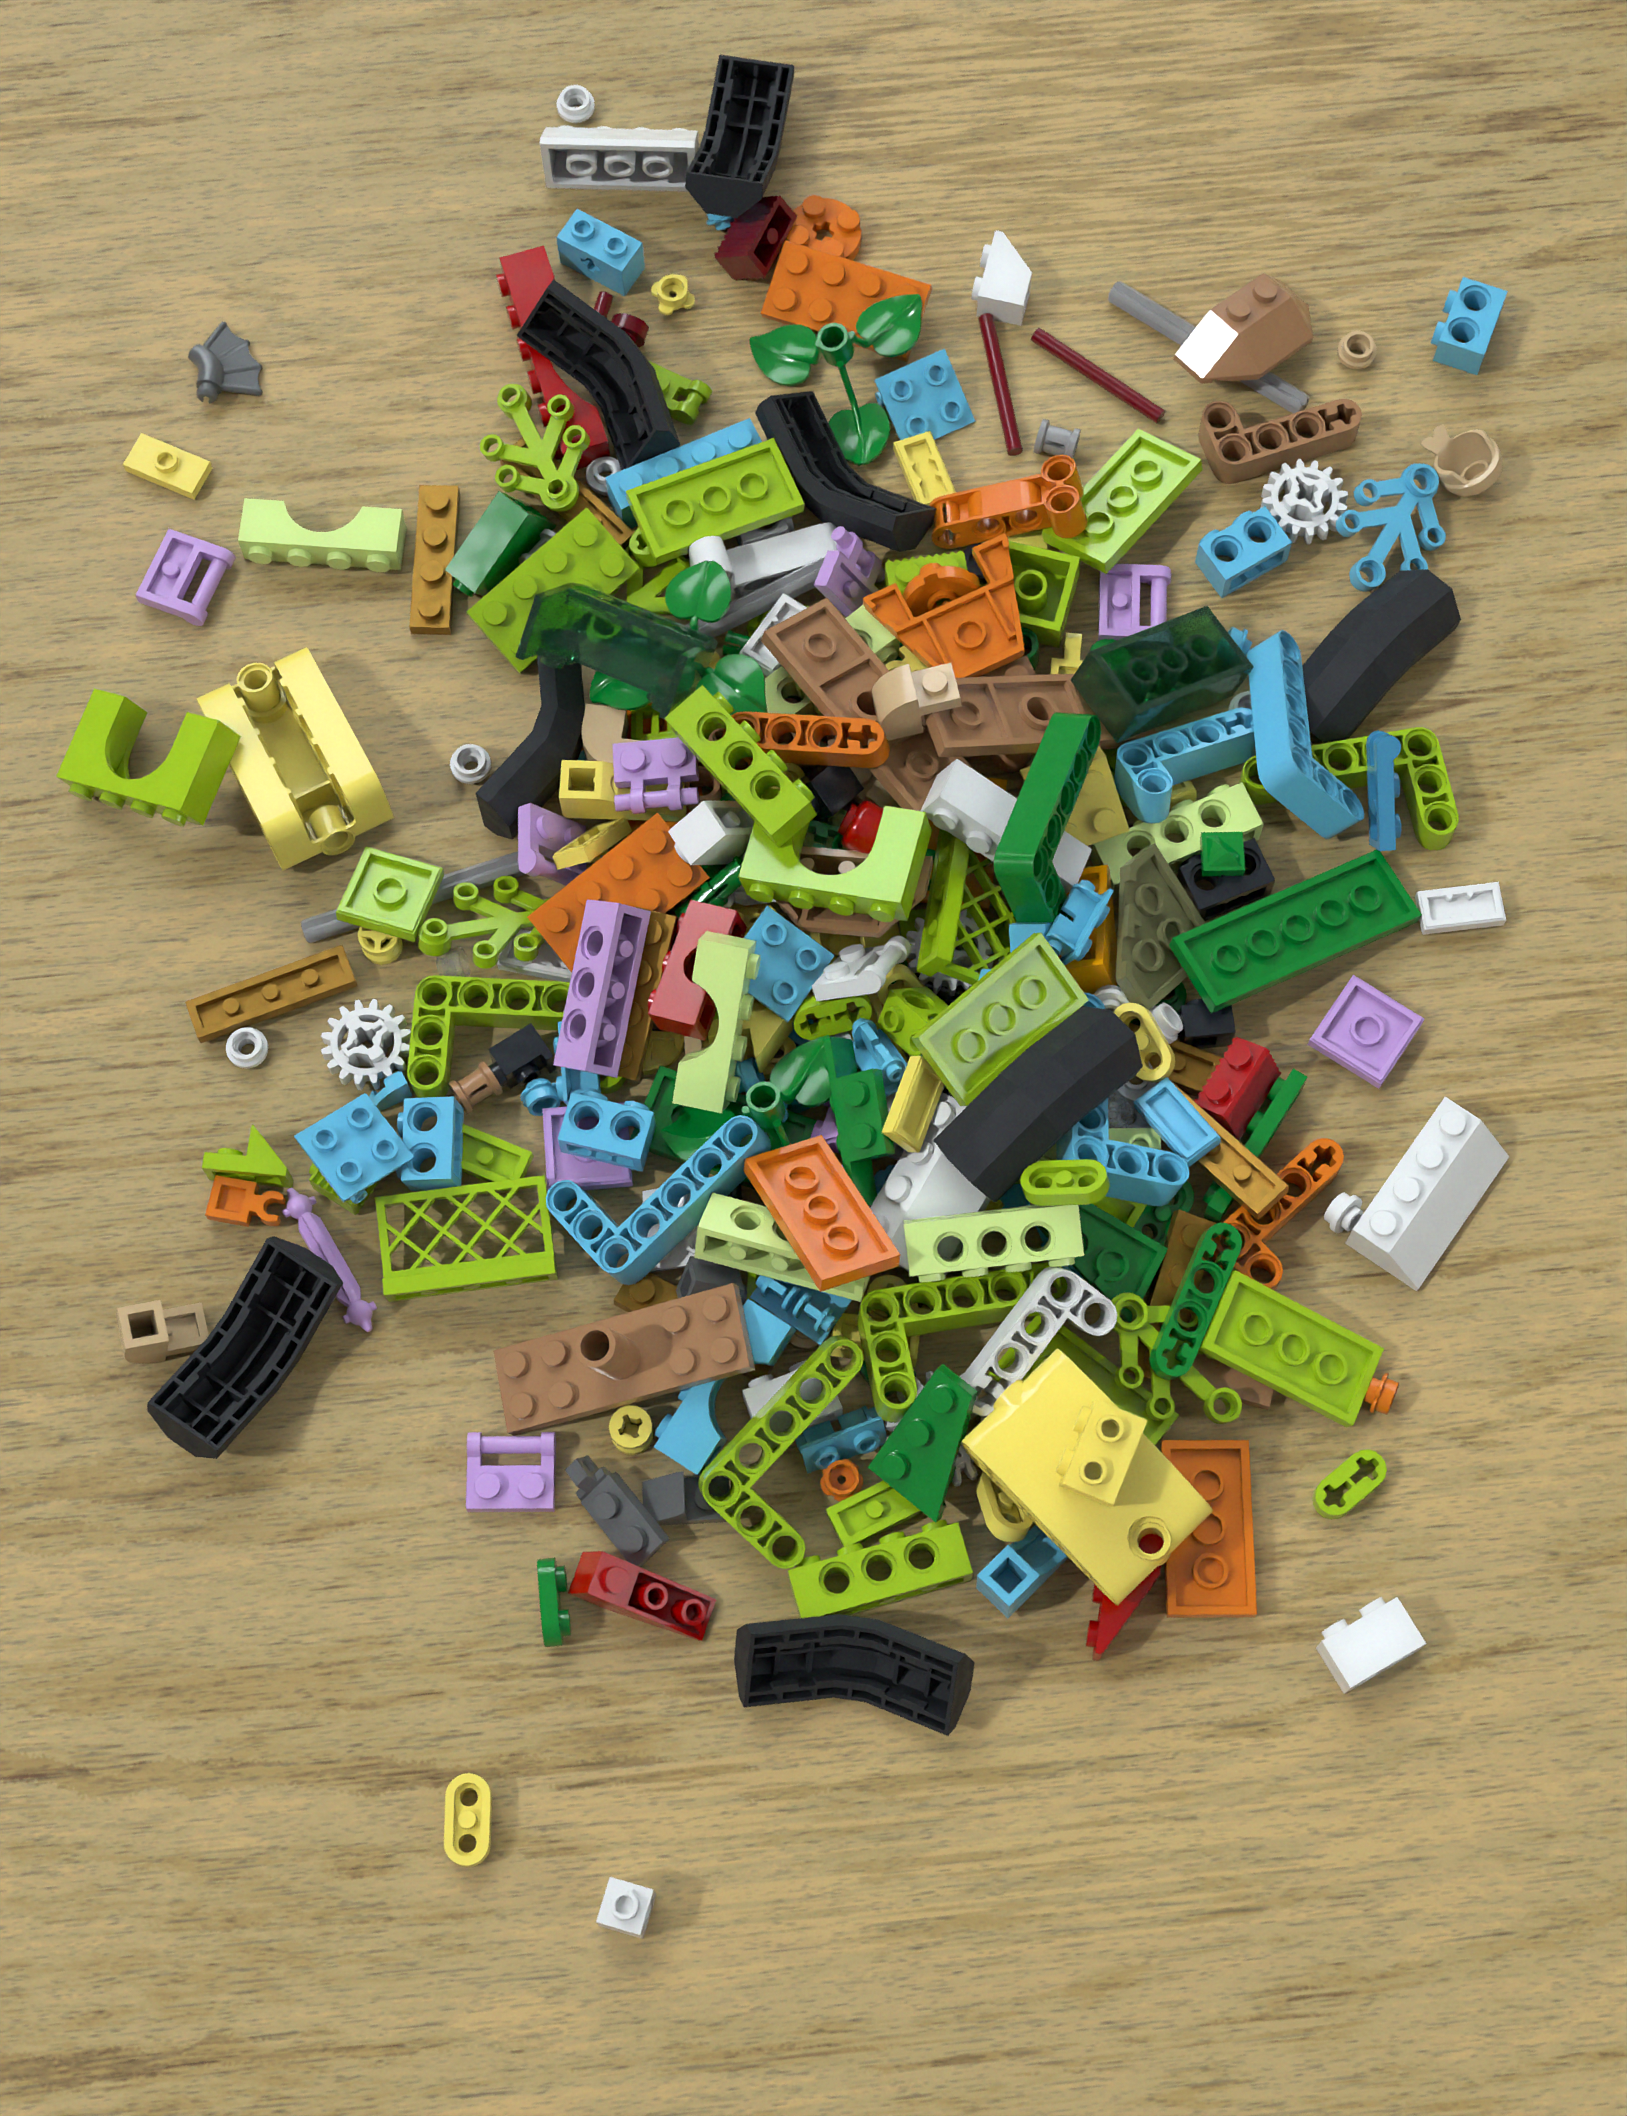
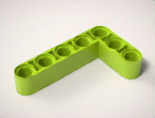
M1424 727L1386 732L1396 737L1401 744L1399 755L1393 759L1394 773H1397L1399 780H1401L1416 839L1426 849H1443L1451 841L1459 822V815L1439 741L1431 730ZM1368 736L1311 746L1312 758L1349 789L1368 786L1366 751ZM1409 749H1421L1425 756L1413 755ZM1256 756L1249 758L1244 764L1239 783H1243L1254 805L1278 802L1266 791L1263 785H1258L1250 780L1249 777L1259 775ZM1340 762L1347 769L1336 770L1329 763ZM1427 784L1435 790V793L1423 792L1418 785ZM1428 822H1440L1446 830H1435Z
M441 975L428 976L422 979L415 991L407 1067L408 1080L417 1098L445 1097L448 1093L455 1026L522 1029L532 1023L536 1030L558 1031V1022L562 1021L564 1012H554L550 1008L557 1001L567 1000L570 982ZM435 994L446 996V999L440 1005L431 1006L426 1004L427 1000ZM482 996L488 999L485 1005L480 1008L468 1006L469 1001L474 997ZM523 998L529 1001V1004L522 1010L509 1008L511 1002L516 999ZM431 1033L442 1035V1039L435 1045L429 1046L422 1043L423 1039ZM433 1072L439 1075L438 1079L430 1085L418 1083L421 1076L426 1073Z
M1049 1263L1031 1265L1032 1269L1025 1271L1006 1272V1269L990 1271L987 1275L959 1276L869 1292L863 1298L860 1305L858 1330L877 1414L887 1422L899 1423L916 1399L917 1385L906 1337L1004 1321L1037 1275L1049 1267ZM1063 1276L1056 1278L1052 1283L1058 1291L1052 1294L1054 1299L1061 1298L1067 1290L1066 1279ZM1007 1289L1015 1295L1016 1299L1004 1301L996 1295L995 1291ZM965 1296L974 1305L969 1308H962L954 1303L953 1298ZM914 1303H924L931 1309V1312L926 1315H919L910 1306ZM882 1310L888 1315L889 1319L877 1322L869 1317L868 1312ZM1038 1312L1030 1313L1027 1317L1038 1316L1040 1314ZM881 1350H889L898 1359L894 1362L886 1363L881 1361L876 1353ZM889 1391H899L907 1400L901 1404H894L886 1399L885 1394Z
M837 1335L824 1341L710 1462L699 1477V1489L707 1503L769 1562L778 1568H793L802 1561L806 1549L804 1540L796 1529L751 1486L860 1371L864 1359L862 1351L856 1343L845 1336ZM839 1346H848L852 1353L851 1361L843 1368H834L830 1361L831 1353ZM810 1378L819 1379L822 1385L819 1396L813 1400L802 1399L800 1395L802 1383ZM781 1410L790 1412L792 1421L787 1430L774 1432L770 1429V1418L774 1413ZM748 1443H757L761 1446L762 1450L759 1460L749 1465L740 1462L739 1452L741 1448ZM720 1475L729 1477L731 1479V1488L727 1494L717 1497L709 1493V1483L713 1478ZM752 1505L762 1508L763 1516L758 1524L755 1526H745L741 1523V1513L745 1508ZM784 1535L794 1538V1548L789 1554L777 1556L773 1553V1543L777 1538Z

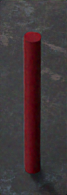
M985 313L978 317L1007 453L1010 456H1016L1023 452L994 317L991 313Z
M1040 327L1035 330L1031 337L1032 342L1156 424L1161 421L1165 414L1164 409Z

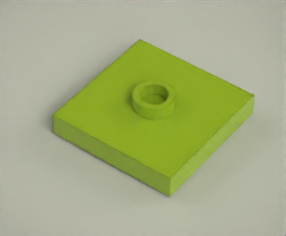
M366 846L336 910L337 920L415 942L419 928L423 925L444 878V870L442 867Z

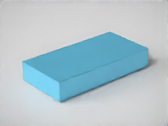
M1168 1077L1133 1101L1134 1108L1168 1147L1185 1160L1188 1167L1221 1143V1137Z

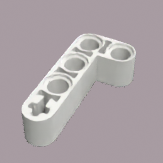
M822 523L726 550L721 537H704L693 542L689 547L690 567L706 560L715 561L721 565L730 581L732 590L731 602L820 558H825L828 550L838 551L837 543L831 537L836 527L832 523Z
M1048 1267L1042 1270L961 1377L974 1389L979 1386L987 1393L983 1401L977 1399L976 1396L972 1412L981 1416H988L994 1410L993 1405L998 1397L1015 1381L1022 1380L1066 1320L1074 1327L1091 1335L1101 1336L1110 1332L1117 1322V1311L1114 1304L1085 1280L1069 1270L1061 1267ZM1063 1276L1067 1281L1066 1293L1061 1298L1054 1299L1051 1294V1285L1056 1278ZM1098 1303L1101 1315L1098 1321L1088 1325L1084 1318L1085 1311L1091 1304ZM1038 1312L1041 1316V1325L1036 1332L1027 1334L1024 1328L1025 1319L1030 1313ZM1012 1347L1015 1352V1360L1010 1367L1001 1369L998 1364V1356L1003 1349ZM989 1370L1001 1377V1380L999 1382L994 1381L992 1377L985 1374L986 1371Z

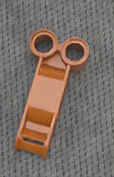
M1064 454L1055 455L1044 462L1041 467V474L935 498L930 503L931 507L936 508L934 517L935 528L931 533L932 542L940 548L951 549L985 542L1003 533L1008 537L1049 527L1053 528L1054 533L1058 537L1073 538L1078 536L1087 526V517L1081 502L1084 489L1074 459ZM943 504H946L947 515L943 512ZM949 529L953 533V540H950Z

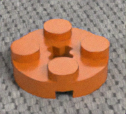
M811 195L805 198L803 204L793 210L797 215V219L786 240L853 261L861 246L859 214L848 205L835 199L822 198L818 195ZM828 230L833 236L832 238L824 237L820 241L817 240L816 232Z
M929 563L924 565L920 569L919 575L915 576L908 583L902 596L913 617H918L950 602L944 601L941 605H936V601L939 599L949 598L953 601L981 587L978 576L973 572L956 566H941L938 563Z

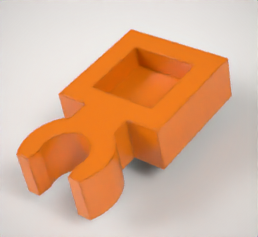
M215 1175L205 1216L208 1220L245 1227L250 1226L252 1216H257L268 1226H279L281 1222L279 1216L268 1214L266 1210L272 1203L285 1205L286 1199L283 1194L277 1191H267L262 1195H258L259 1186L257 1182Z

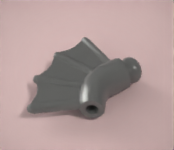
M221 322L203 346L200 344L195 345L188 354V358L198 369L196 382L198 389L196 395L202 402L204 397L209 398V403L215 402L221 391L261 396L263 393L258 383V376L262 370V365L251 356L248 348L250 345L249 340H244L234 335L226 322Z

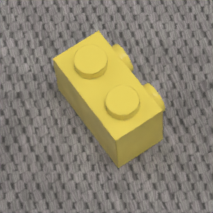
M1098 1399L1092 1402L1090 1408L1082 1406L1073 1427V1431L1080 1433L1073 1450L1065 1448L1056 1469V1473L1063 1476L1059 1486L1108 1507L1113 1506L1148 1420Z

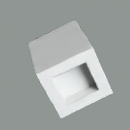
M609 1877L597 1917V1924L604 1928L643 1939L656 1898L655 1891Z

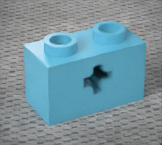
M579 209L575 210L556 237L561 264L623 296H626L645 269L642 242Z

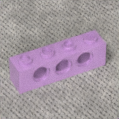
M587 899L553 1065L617 1078L651 911L621 903Z

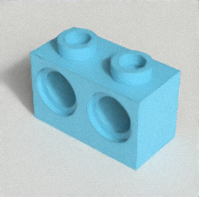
M1465 277L1462 278L1458 292L1450 289L1442 311L1449 314L1446 323L1438 321L1430 343L1437 346L1433 361L1477 375L1508 291ZM1467 307L1475 308L1478 311H1472ZM1455 339L1464 340L1466 343L1458 342Z
M1266 506L1253 513L1252 511L1242 513L1233 521L1231 526L1222 531L1216 529L1207 533L1199 542L1195 563L1219 596L1223 598L1286 562L1292 541ZM1250 537H1260L1265 542L1256 543ZM1217 556H1228L1232 561L1223 562Z
M584 1091L583 1095L571 1092L558 1136L560 1150L563 1153L643 1172L656 1127L654 1112L649 1111L646 1105L635 1101H625L623 1105L608 1101L605 1095L597 1092ZM591 1116L599 1120L596 1127L590 1130H582L577 1127L578 1122L584 1117ZM627 1126H633L640 1130L638 1136L632 1140H623L618 1137V1133Z
M454 1096L404 1098V1111L398 1114L397 1130L399 1137L402 1138V1141L415 1158L398 1168L396 1174L411 1191L461 1186L462 1184L461 1162L464 1108ZM437 1117V1123L434 1128L429 1131H421L422 1124L427 1118ZM429 1157H436L434 1167L428 1172L421 1173L420 1166L422 1162Z

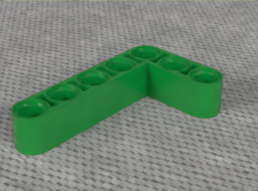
M1060 712L1052 715L996 849L994 872L1017 922H1052L1053 924L1059 914L1071 920V916L1061 910L1067 894L1052 860L1100 743L1101 723L1097 715Z

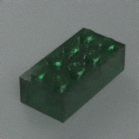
M1205 606L1089 651L1071 678V682L1098 716L1116 743L1233 696L1254 666L1210 608Z

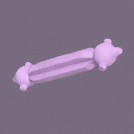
M289 1188L287 1190V1208L282 1210L286 1218L291 1216L298 1219V1231L309 1250L331 1264L343 1281V1285L336 1298L340 1303L348 1307L347 1314L342 1316L345 1324L351 1322L359 1325L366 1332H370L372 1330V1311L377 1309L373 1301L368 1303L361 1300V1288L321 1218L311 1212L312 1205L317 1203L315 1197L311 1196L308 1198L306 1195L299 1194L295 1189Z

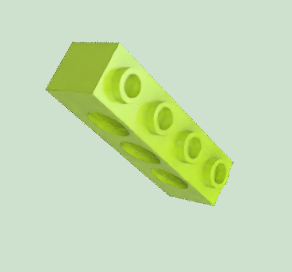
M702 685L668 714L665 720L676 736L776 846L780 848L817 816L810 803L815 797L800 779H797L794 783L789 780L783 773L788 767L772 749L765 753L756 744L761 738L748 722L744 720L739 725L730 714L735 710L719 691L712 696ZM719 728L726 729V733L721 739L717 741L708 740L714 730ZM745 757L753 758L752 764L747 769L735 770V766L740 759ZM772 786L780 787L779 793L773 799H761L763 792L767 788Z
M945 1519L939 1520L936 1523L933 1521L923 1525L921 1533L907 1537L903 1531L891 1533L879 1538L880 1544L864 1549L861 1543L848 1545L837 1550L838 1556L822 1561L819 1555L803 1558L795 1568L788 1570V1578L799 1617L807 1618L836 1614L852 1615L972 1581L973 1571L958 1522L948 1525ZM919 1549L928 1551L933 1556V1564L926 1569L915 1568L909 1561V1556L912 1552ZM876 1561L886 1563L891 1568V1575L884 1581L871 1579L866 1572L871 1563ZM834 1573L844 1575L849 1581L848 1588L841 1593L828 1591L824 1586V1581L829 1575Z

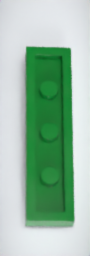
M1294 1068L1286 1080L1281 1077L1277 1078L1266 1097L1272 1101L1265 1114L1257 1111L1245 1131L1251 1135L1245 1147L1258 1159L1262 1156L1300 1095L1308 1078ZM1215 1181L1212 1182L1202 1201L1208 1204L1203 1217L1214 1223H1220L1234 1198Z

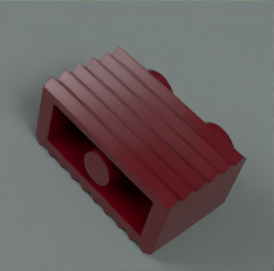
M780 195L762 197L760 201L747 211L734 218V222H731V228L727 229L728 234L724 235L725 240H721L718 252L714 253L715 259L729 276L736 281L738 279L748 280L749 278L754 280V278L759 279L760 277L765 279L792 229L797 215Z

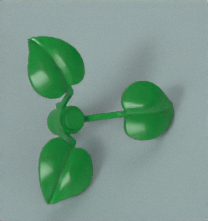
M918 294L900 295L879 301L862 312L856 323V330L863 339L857 337L854 331L848 333L846 328L839 323L826 324L819 330L817 337L810 328L793 324L779 327L766 334L753 336L749 339L750 348L758 367L765 376L779 385L794 386L806 381L811 371L810 364H819L822 354L827 363L838 367L852 410L844 409L838 411L830 418L828 423L846 461L857 466L869 464L882 453L889 439L890 422L885 410L877 403H868L860 408L858 407L845 366L854 355L853 343L863 348L873 345L875 352L883 357H896L907 353L915 346L921 333L922 299Z
M707 560L693 565L678 573L670 581L666 589L665 602L670 613L677 619H691L690 629L694 657L684 659L679 665L677 673L674 674L661 665L652 666V657L645 648L635 646L621 648L610 654L595 672L589 693L592 703L604 704L624 711L643 708L651 703L657 695L660 683L656 674H661L671 680L674 686L682 684L688 697L702 685L712 696L719 691L735 710L730 715L744 711L767 713L764 674L760 665L753 658L743 654L727 655L717 662L715 669L709 667L704 660L698 621L701 620L707 623L720 621L727 613L732 599L730 581L721 565L715 561Z
M829 1035L808 1041L787 1053L772 1069L770 1082H758L751 1086L746 1094L748 1106L742 1107V1116L752 1118L762 1128H774L783 1147L791 1145L781 1123L785 1117L783 1103L789 1105L795 1099L804 1107H817L830 1100L829 1074L823 1062V1054L825 1052L823 1040L830 1037ZM728 1107L722 1113L692 1108L674 1123L661 1129V1135L670 1150L686 1162L717 1130L732 1117H735V1114ZM721 1163V1164H717V1165L714 1166L713 1168H717V1167L722 1166V1163Z

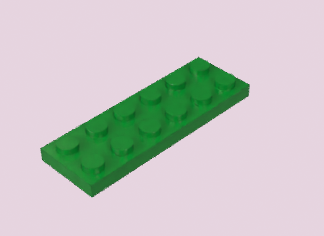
M1374 850L1172 938L1169 947L1212 1014L1418 922L1422 914L1382 853Z

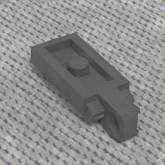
M588 1455L575 1459L565 1469L576 1487L580 1488L576 1491V1495L581 1500V1504L627 1562L642 1567L670 1540L617 1472L611 1473L605 1466L599 1469Z

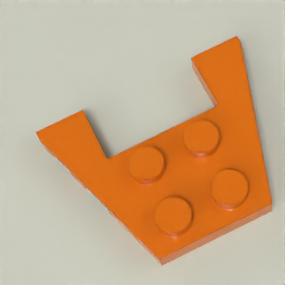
M1005 533L972 548V555L988 585L918 617H913L897 584L894 583L863 597L865 609L927 668L951 663L955 678L980 677L1023 657L1025 649L1014 587L1008 537Z

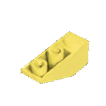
M581 760L561 761L559 801L562 815L565 818L649 820L658 812L664 821H680L686 816L687 805H683V810L670 811L669 807L646 809V813L633 814L632 810L616 812L614 796L630 794L631 787L616 788L613 763ZM668 784L647 785L646 792L667 790Z

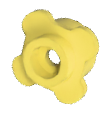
M666 275L651 287L652 295L657 297L660 303L658 306L659 312L663 315H671L674 310L682 307L689 309L695 303L694 295L688 291L687 278L682 275ZM670 294H677L676 297H670Z

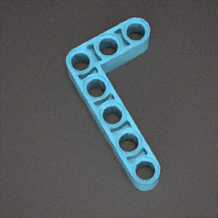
M1280 630L1247 652L1258 775L1262 785L1271 796L1320 836L1330 839L1363 820L1364 810L1356 794L1312 758L1301 652L1294 638L1285 630Z
M1084 993L1089 1001L1083 1006L1105 1009L1104 1004L1098 997L1090 993ZM1108 1098L1083 1117L1056 1142L1057 1160L1092 1159L1103 1164L1110 1182V1188L1106 1197L1152 1206H1164L1171 1201L1189 1178V1167L1178 1154L1109 1140Z
M739 1115L732 1117L620 1226L592 1196L570 1180L558 1181L551 1186L546 1195V1206L550 1213L605 1272L621 1284H636L699 1224L712 1192L728 1196L747 1177L743 1171L744 1159L770 1151V1138L748 1116ZM753 1134L751 1141L747 1145L739 1147L743 1137ZM722 1163L718 1174L709 1177L711 1169L717 1164ZM691 1193L687 1204L678 1208L681 1198ZM577 1198L574 1207L566 1211L567 1204L572 1199ZM660 1223L657 1233L648 1238L647 1235L651 1227ZM603 1225L599 1236L591 1239L593 1231ZM629 1253L627 1262L617 1268L618 1260L624 1254Z

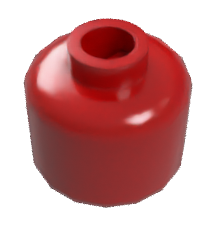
M867 800L861 802L859 806L852 803L837 833L842 835V846L847 850L870 854L875 843L884 808Z

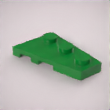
M1093 1204L1078 1205L1084 1256L1074 1257L1075 1264L1072 1266L1088 1284L1110 1301L1122 1293H1133L1143 1299L1168 1248ZM1037 1226L1049 1239L1048 1230L1042 1226ZM1127 1308L1121 1309V1319L1124 1322L1131 1323L1133 1319L1132 1312Z
M944 1364L933 1373L868 1466L872 1472L935 1523L943 1516L946 1505L944 1500L948 1486L953 1481L956 1470L954 1465L961 1441L965 1438L978 1393L976 1389Z

